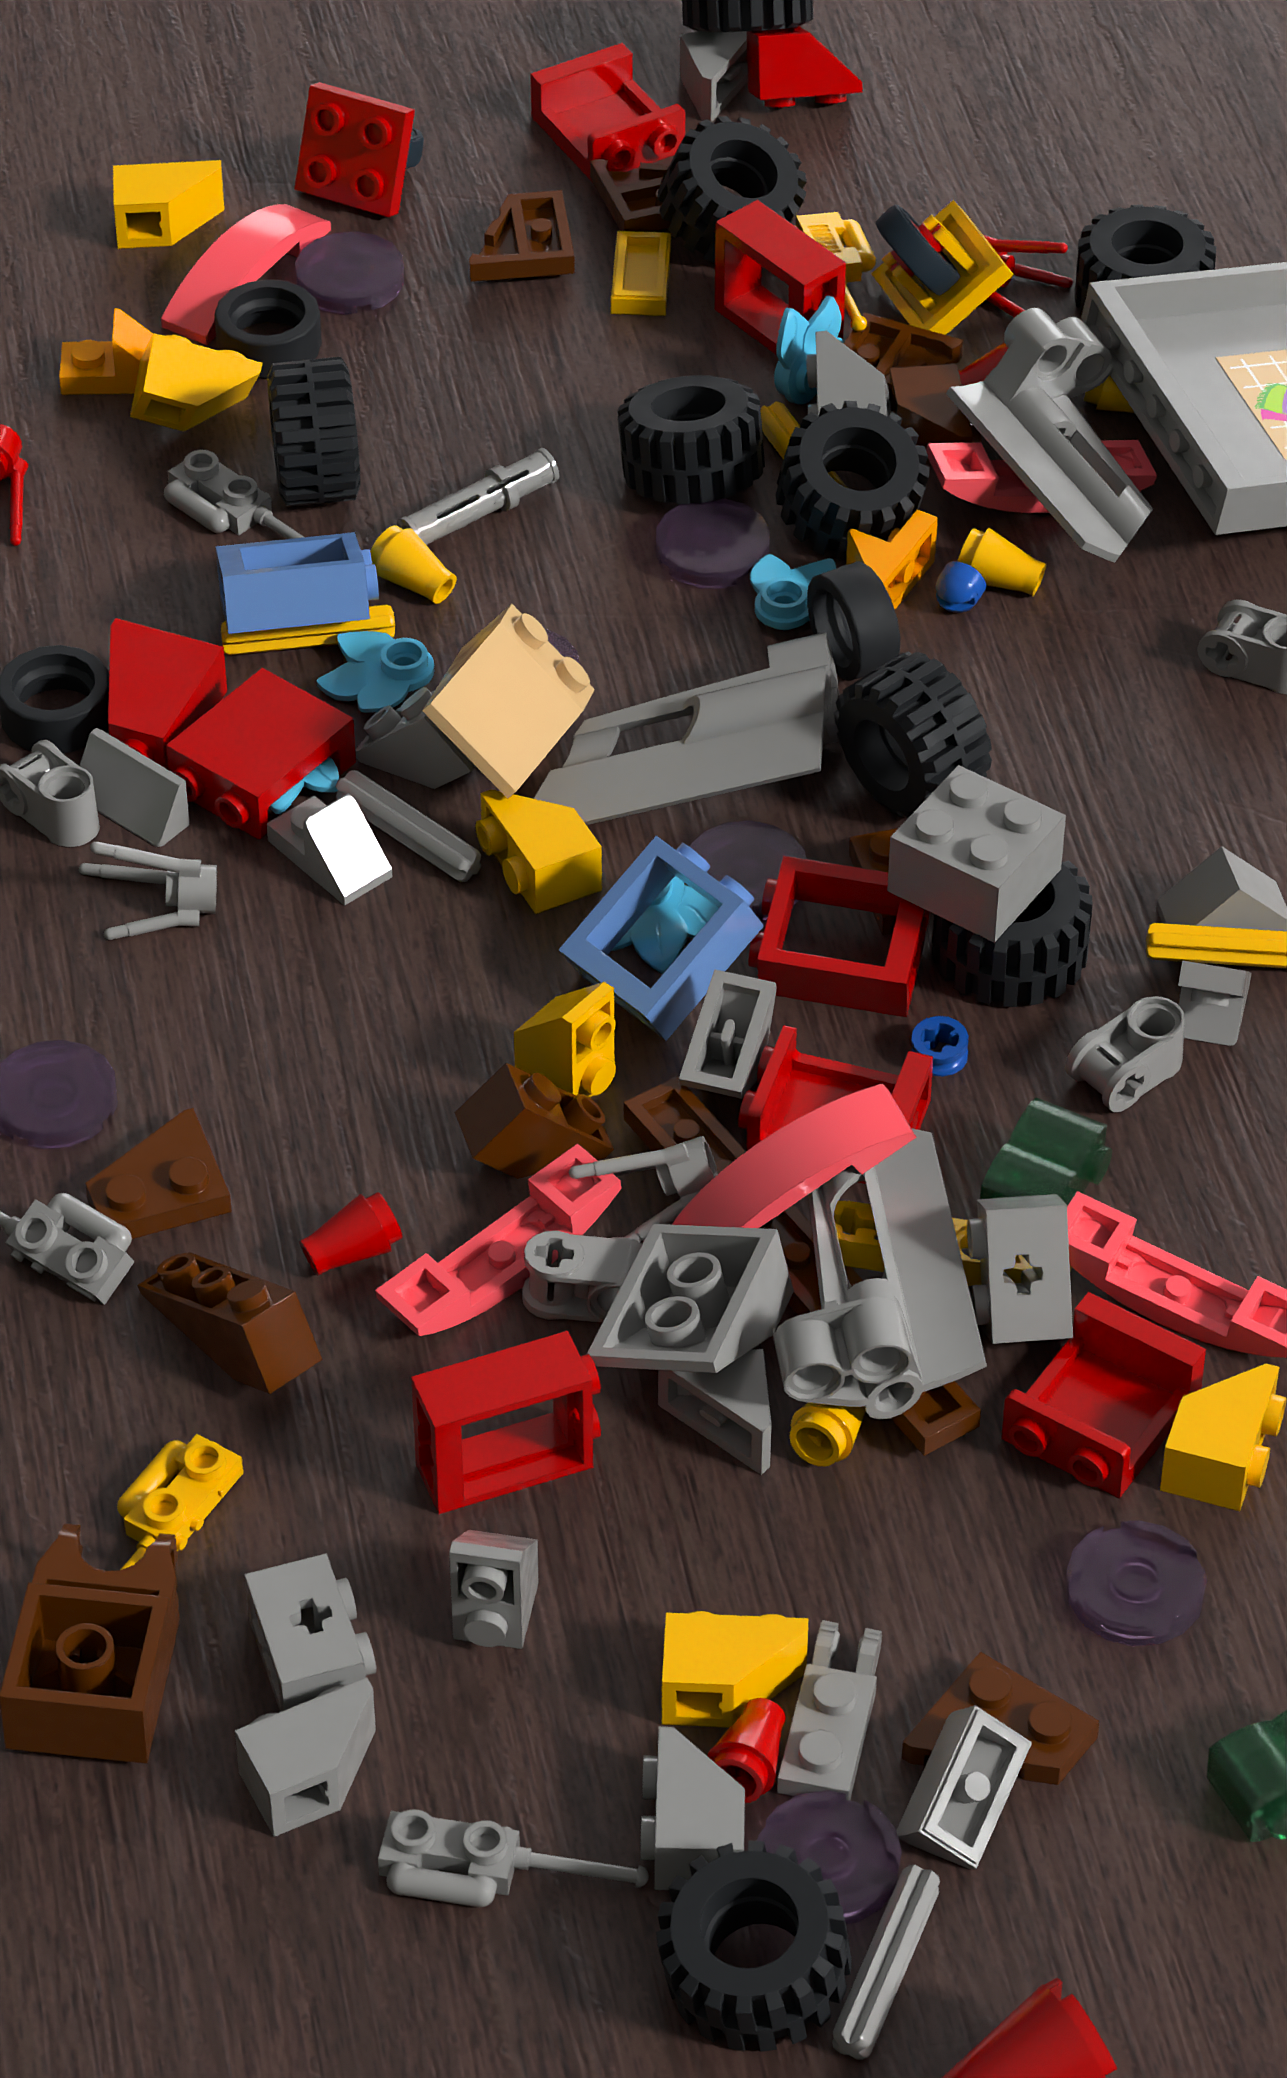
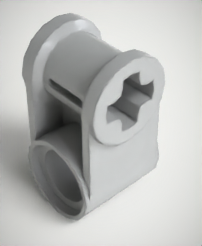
M1236 599L1228 601L1219 611L1216 628L1208 631L1199 641L1197 650L1203 665L1217 675L1233 677L1266 687L1276 693L1287 694V614L1259 607L1245 600ZM1240 616L1241 618L1238 623H1234L1235 618ZM1229 653L1233 654V657L1227 661L1226 658Z
M40 740L33 745L32 753L10 766L0 764V801L11 813L21 816L58 846H81L97 836L100 826L92 775L88 770L78 766L62 754L52 742Z
M1158 996L1146 997L1136 1001L1129 1009L1099 1029L1087 1033L1078 1040L1066 1059V1073L1077 1082L1086 1081L1101 1093L1103 1104L1111 1111L1122 1112L1126 1110L1142 1095L1164 1080L1173 1077L1180 1070L1183 1060L1185 1027L1183 1010L1172 1000Z
M545 1231L533 1236L527 1242L524 1249V1262L530 1272V1277L525 1280L522 1288L523 1304L535 1316L548 1320L570 1319L603 1323L642 1243L626 1237L604 1238L573 1235L560 1231ZM556 1249L559 1252L558 1267H551L552 1251ZM548 1283H555L554 1299L552 1301L547 1299Z

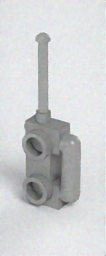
M193 451L185 457L183 462L167 471L169 484L164 489L165 499L214 533H222L229 529L239 536L259 523L262 526L267 525L286 539L304 537L273 516L271 496L257 488V483L254 479L248 476H239L218 462L217 455L211 451Z
M67 1193L55 1195L47 1206L35 1199L21 1219L16 1216L10 1217L0 1211V1226L9 1235L5 1243L13 1250L11 1253L13 1258L20 1262L26 1258L33 1263L30 1267L36 1272L42 1274L44 1270L66 1282L70 1288L94 1302L98 1301L105 1305L134 1263V1260L125 1252L131 1244L132 1237L130 1231L123 1225ZM72 1226L95 1241L94 1243L89 1241L82 1242L66 1232Z
M416 1809L404 1812H390L378 1857L379 1875L387 1877V1885L393 1893L473 1907L488 1906L493 1901L495 1894L508 1896L515 1868L529 1870V1867L611 1879L636 1883V1887L644 1886L649 1878L648 1871L641 1865L636 1869L534 1853L532 1848L520 1847V1834L518 1830L502 1827L493 1821L460 1822L431 1817L428 1813Z

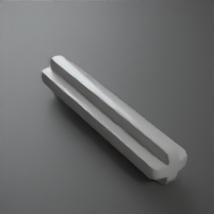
M350 770L344 778H339L335 786L338 790L336 794L337 800L350 794L356 800L366 820L459 882H467L473 874L479 872L482 865L479 863L481 854L477 849L359 771Z
M909 1865L902 1870L834 2027L832 2043L835 2050L840 2054L850 2055L857 2060L865 2059L871 2054L938 1897L940 1879L934 1871L923 1870L917 1865Z

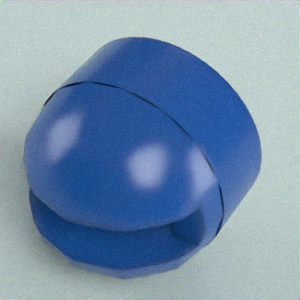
M958 561L949 562L937 579L935 586L936 598L940 606L951 613L966 612L978 603L986 589L985 579L975 568L966 563Z

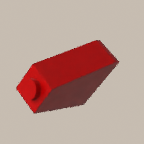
M115 618L110 627L109 735L168 769L166 745L218 704L227 692L224 647Z

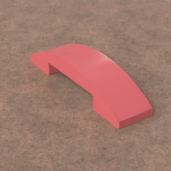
M287 204L267 206L244 217L222 234L189 271L161 317L162 328L207 346L216 337L214 314L219 300L230 290L247 282L257 281L286 253L301 259L331 231V222Z
M1101 440L1139 491L1155 483L1157 474L1139 440ZM981 442L928 443L926 448L928 459L943 489L954 496L976 505L1001 511L1049 513L1004 460L989 459Z
M884 1084L857 1091L805 1114L757 1143L704 1186L671 1225L760 1228L852 1165L858 1172L864 1174L917 1137Z
M577 1143L528 1179L530 1192L528 1198L438 1263L425 1253L375 1290L376 1297L418 1336L437 1333L468 1321L489 1310L523 1287L525 1280L530 1277V1272L524 1262V1249L527 1242L533 1236L545 1231H560L573 1235H583L621 1190V1180L613 1173L578 1179L571 1178L569 1175L571 1167L598 1161ZM556 1249L552 1251V1264L558 1259L559 1252Z
M1076 1192L1067 1207L1070 1266L1084 1278L1130 1309L1183 1335L1242 1353L1287 1358V1289L1257 1276L1251 1288L1247 1290L1133 1236L1136 1218L1085 1194Z

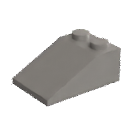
M653 1224L587 1352L592 1357L595 1366L717 1373L773 1335V1328L776 1330L794 1292L778 1230Z

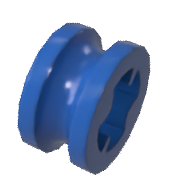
M946 1016L929 1017L919 1022L912 1031V1052L933 1056L932 1076L943 1077L953 1075L962 1070L967 1063L969 1035L966 1028L953 1018ZM939 1042L950 1044L945 1045L941 1052L930 1050V1048H935Z

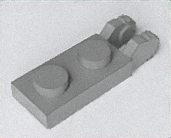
M822 1620L815 1644L812 1665H806L778 1776L777 1793L848 1806L876 1695L877 1676H875L880 1653L882 1631L865 1629L864 1636L860 1638L858 1645L856 1673L838 1670L831 1667L833 1657L837 1655L840 1642L839 1623Z

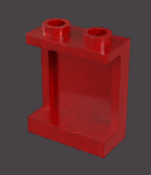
M623 43L530 74L531 117L591 182V160H608V171L628 172L639 168L640 162L653 163L674 156L685 136V110L679 104L661 109L633 80V53Z
M261 668L166 745L168 770L186 780L188 802H194L220 817L230 827L239 828L256 839H261L267 834L269 807L328 757H331L335 762L339 775L356 763L354 718L270 671Z
M784 1025L775 1047L766 1045L763 1049L757 1072V1082L760 1084L756 1092L746 1091L738 1121L739 1128L747 1129L748 1151L777 1130L823 1105L857 1091L884 1084L910 1127L920 1130L931 1101L933 1056L908 1051L900 1074L895 1075L800 1053L796 1049L797 1028ZM859 1181V1182H858V1183L866 1184L865 1181Z
M1088 1292L1074 1311L1073 1338H1069L1026 1394L1013 1389L1005 1398L1002 1440L1014 1445L1023 1454L1038 1457L1072 1474L1081 1483L1091 1487H1098L1120 1499L1169 1435L1182 1396L1201 1389L1206 1349Z

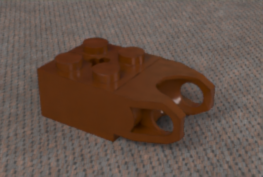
M65 1523L57 1539L37 1562L32 1582H28L0 1690V1709L5 1749L148 1764L180 1623L179 1598L176 1592L177 1578L175 1574L177 1563L176 1535L159 1533L156 1540L148 1546L144 1556L133 1566L122 1570L105 1571L94 1568L83 1560V1546L80 1544L81 1525Z

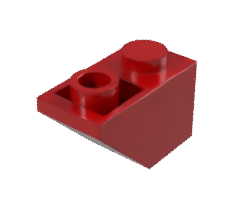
M800 26L776 30L746 31L748 92L759 100H764L765 106L796 105V97L815 96V102L841 103L847 101L846 94L862 93V81L810 32Z

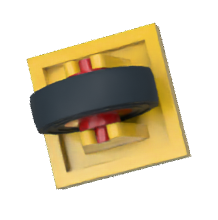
M954 200L935 217L931 214L921 225L897 204L890 207L875 222L878 231L893 250L882 258L884 263L871 274L909 325L946 335L1014 275L965 211Z

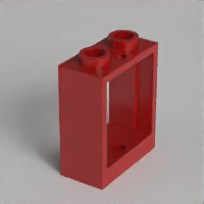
M759 200L716 221L715 310L776 354L779 328L785 308L796 310L809 321L828 295L834 297L839 306L842 319L841 329L837 337L843 339L845 261ZM762 267L789 285L788 304L761 285Z
M783 856L778 879L768 878L765 884L762 899V915H766L768 918L765 930H760L751 941L748 965L749 967L758 968V979L776 983V996L907 1018L931 912L888 892V872ZM794 900L897 916L885 967L782 950Z
M568 1331L411 1377L416 1466L438 1514L593 1468V1439L601 1436L600 1421L593 1404V1395L599 1394L601 1391L600 1379L592 1357L589 1354L580 1356ZM553 1399L552 1413L462 1439L461 1426Z

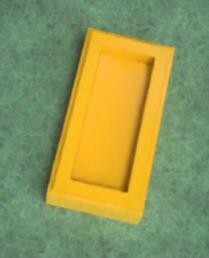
M617 232L611 292V314L666 316L671 233Z

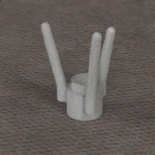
M97 841L93 842L90 846L91 851L95 854L163 870L82 863L79 866V872L83 875L166 885V906L178 907V912L107 928L104 931V937L108 940L135 936L175 926H199L200 913H216L217 865L201 864L199 859H178Z
M700 1136L662 1150L573 1166L569 1169V1175L573 1179L611 1173L615 1176L656 1168L665 1194L669 1196L678 1193L681 1199L625 1236L626 1238L641 1242L645 1240L653 1224H670L700 1190L718 1175V1171L705 1137Z

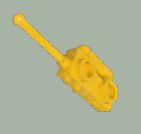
M838 212L796 216L795 227L846 262L845 308L851 319L852 329L855 331L864 330L867 326V320L861 316L847 284L848 282L861 281L862 272L872 270L876 264V258L859 223L852 219L842 220Z
M196 1434L188 1444L179 1440L168 1442L118 1500L117 1509L124 1518L126 1535L139 1541L136 1545L137 1551L120 1570L133 1566L144 1556L148 1546L156 1540L159 1533L176 1535L177 1551L183 1550L187 1545L188 1538L195 1530L199 1531L202 1528L204 1519L244 1473L241 1456L199 1434Z

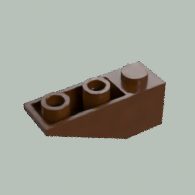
M191 1252L174 1255L166 1259L158 1266L157 1273L137 1285L142 1296L231 1378L250 1387L271 1394L322 1360L297 1294L291 1289Z

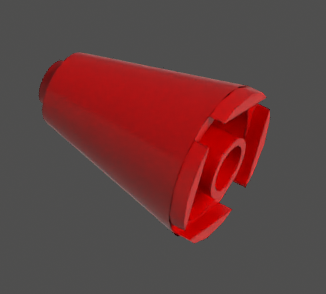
M1057 1977L1037 1988L942 2078H1105L1106 2075L1118 2068L1097 2029L1076 1997L1070 1994L1061 1999L1063 1982Z

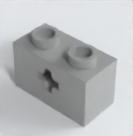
M1057 1194L978 1199V1218L968 1219L967 1242L970 1259H980L981 1285H971L970 1288L977 1325H983V1331L992 1344L1073 1338L1066 1203ZM1015 1255H1022L1033 1266L1032 1269L1022 1271L1020 1283H1014L1007 1273L1004 1272V1269H1011L1015 1266Z
M327 1553L245 1574L248 1617L280 1712L312 1700L329 1688L344 1687L366 1678L367 1675L376 1673L375 1658L369 1637L366 1632L355 1634L350 1621L357 1619L356 1605L350 1583L347 1578L335 1579Z

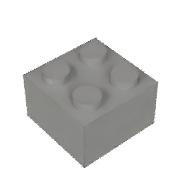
M958 765L890 837L887 891L995 943L1061 870L1066 815Z

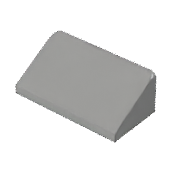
M96 728L90 732L80 767L88 770L92 775L97 812L155 847L165 845L189 826L186 780L103 730Z
M976 1705L950 1713L904 1812L895 1836L909 1845L970 1870L976 1869L1032 1742Z

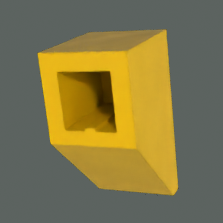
M221 160L113 166L114 214L118 249L172 246L224 211Z
M154 333L140 360L130 417L185 432L246 399L261 373L262 363L246 359L236 351H217L192 344L182 336H163Z
M492 789L480 793L481 820L475 823L479 844L486 855L494 854L502 866L504 877L510 890L514 894L521 893L535 914L602 890V846L574 808L514 794L507 799L501 791Z
M602 982L556 996L514 1031L515 1067L531 1075L535 1072L547 1077L555 1086L576 1096L584 1094L591 1097L604 1092L612 1082L616 1072L614 1057V1030L616 1026L614 1019V987Z
M1263 1364L1182 1396L1165 1446L1160 1491L1236 1511L1241 1510L1248 1486L1260 1488L1265 1476L1270 1448L1262 1446L1265 1434L1277 1437L1283 1420L1287 1397L1276 1395L1278 1366Z
M705 1611L666 1613L662 1671V1725L731 1727L742 1714L750 1700L754 1698L772 1699L805 1673L809 1618H790L777 1614L762 1616L715 1615Z

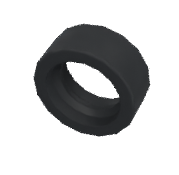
M267 279L247 282L230 290L218 302L214 314L218 351H236L246 359L261 362V373L258 377L267 378L272 363L315 359L318 356L322 343L320 311L316 298L305 288L287 281ZM265 322L285 323L295 327L284 333L268 336L254 335L242 331L251 325Z
M857 561L812 577L807 589V608L810 625L814 635L827 633L836 673L839 677L846 681L859 679L900 655V630L892 600L882 580L870 566Z
M65 645L44 646L18 655L4 667L0 675V715L2 728L12 742L28 751H32L35 743L40 740H48L61 753H71L86 747L90 732L98 728L107 732L109 728V671L98 657L81 648ZM67 689L78 691L87 696L78 704L57 710L32 708L24 703L33 695L47 690Z

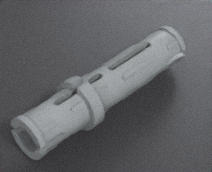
M540 448L535 453L505 468L497 465L487 470L483 479L409 516L400 518L397 521V526L403 530L407 528L413 529L421 540L428 545L499 508L503 511H508L518 506L521 497L547 484L556 482L559 479L558 466L550 452Z

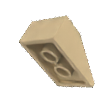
M510 604L461 648L422 711L508 799L521 787L583 712L595 689L590 685L589 677L583 667L570 657L564 658L548 641V635L539 621L527 613L522 614L513 604Z

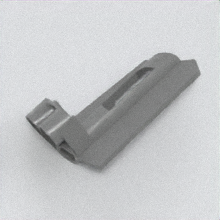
M1040 308L1025 310L1009 323L1004 333V342L1008 350L985 380L969 385L950 387L946 394L1081 549L1108 561L1116 562L1153 508L1070 400L1072 397L1095 389L1108 378L1114 367L1111 363L1112 355L1109 349L1081 319L1068 317L1055 323Z
M819 633L768 645L770 668L586 719L573 736V745L563 767L550 770L534 799L572 807L584 823L590 825L821 771L823 745L839 742L836 734L838 728L834 722V712L838 710L836 700L840 693L834 658L827 633ZM693 715L691 724L682 740L610 756L617 743L620 731Z
M912 1129L917 1138L864 1174L858 1172L851 1165L808 1194L821 1310L788 1319L777 1328L776 1332L773 1328V1337L783 1387L789 1397L809 1403L845 1407L865 1406V1411L870 1417L889 1419L910 1409L919 1400L922 1392L956 1381L987 1367L931 1132ZM859 1181H865L884 1262V1272L882 1278L867 1279L851 1287L845 1271L834 1220V1211L840 1197L849 1187Z

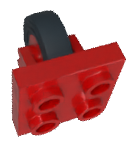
M321 82L310 85L294 190L386 217L399 214L406 168L415 167L420 162L424 145L421 131L412 127L415 109Z

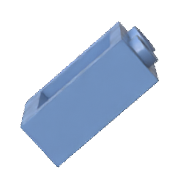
M355 532L215 546L221 605L228 634L370 619L368 600L379 599L376 566L372 564L370 549H360Z
M655 836L559 948V951L579 975L592 985L605 982L614 987V1001L667 1041L706 995L714 969L726 971L764 925L749 907L755 900L754 897L741 884L728 875H725L719 882L707 873L711 868L708 862L691 847L681 843L675 850L658 836ZM676 876L719 909L652 988H649L607 955Z

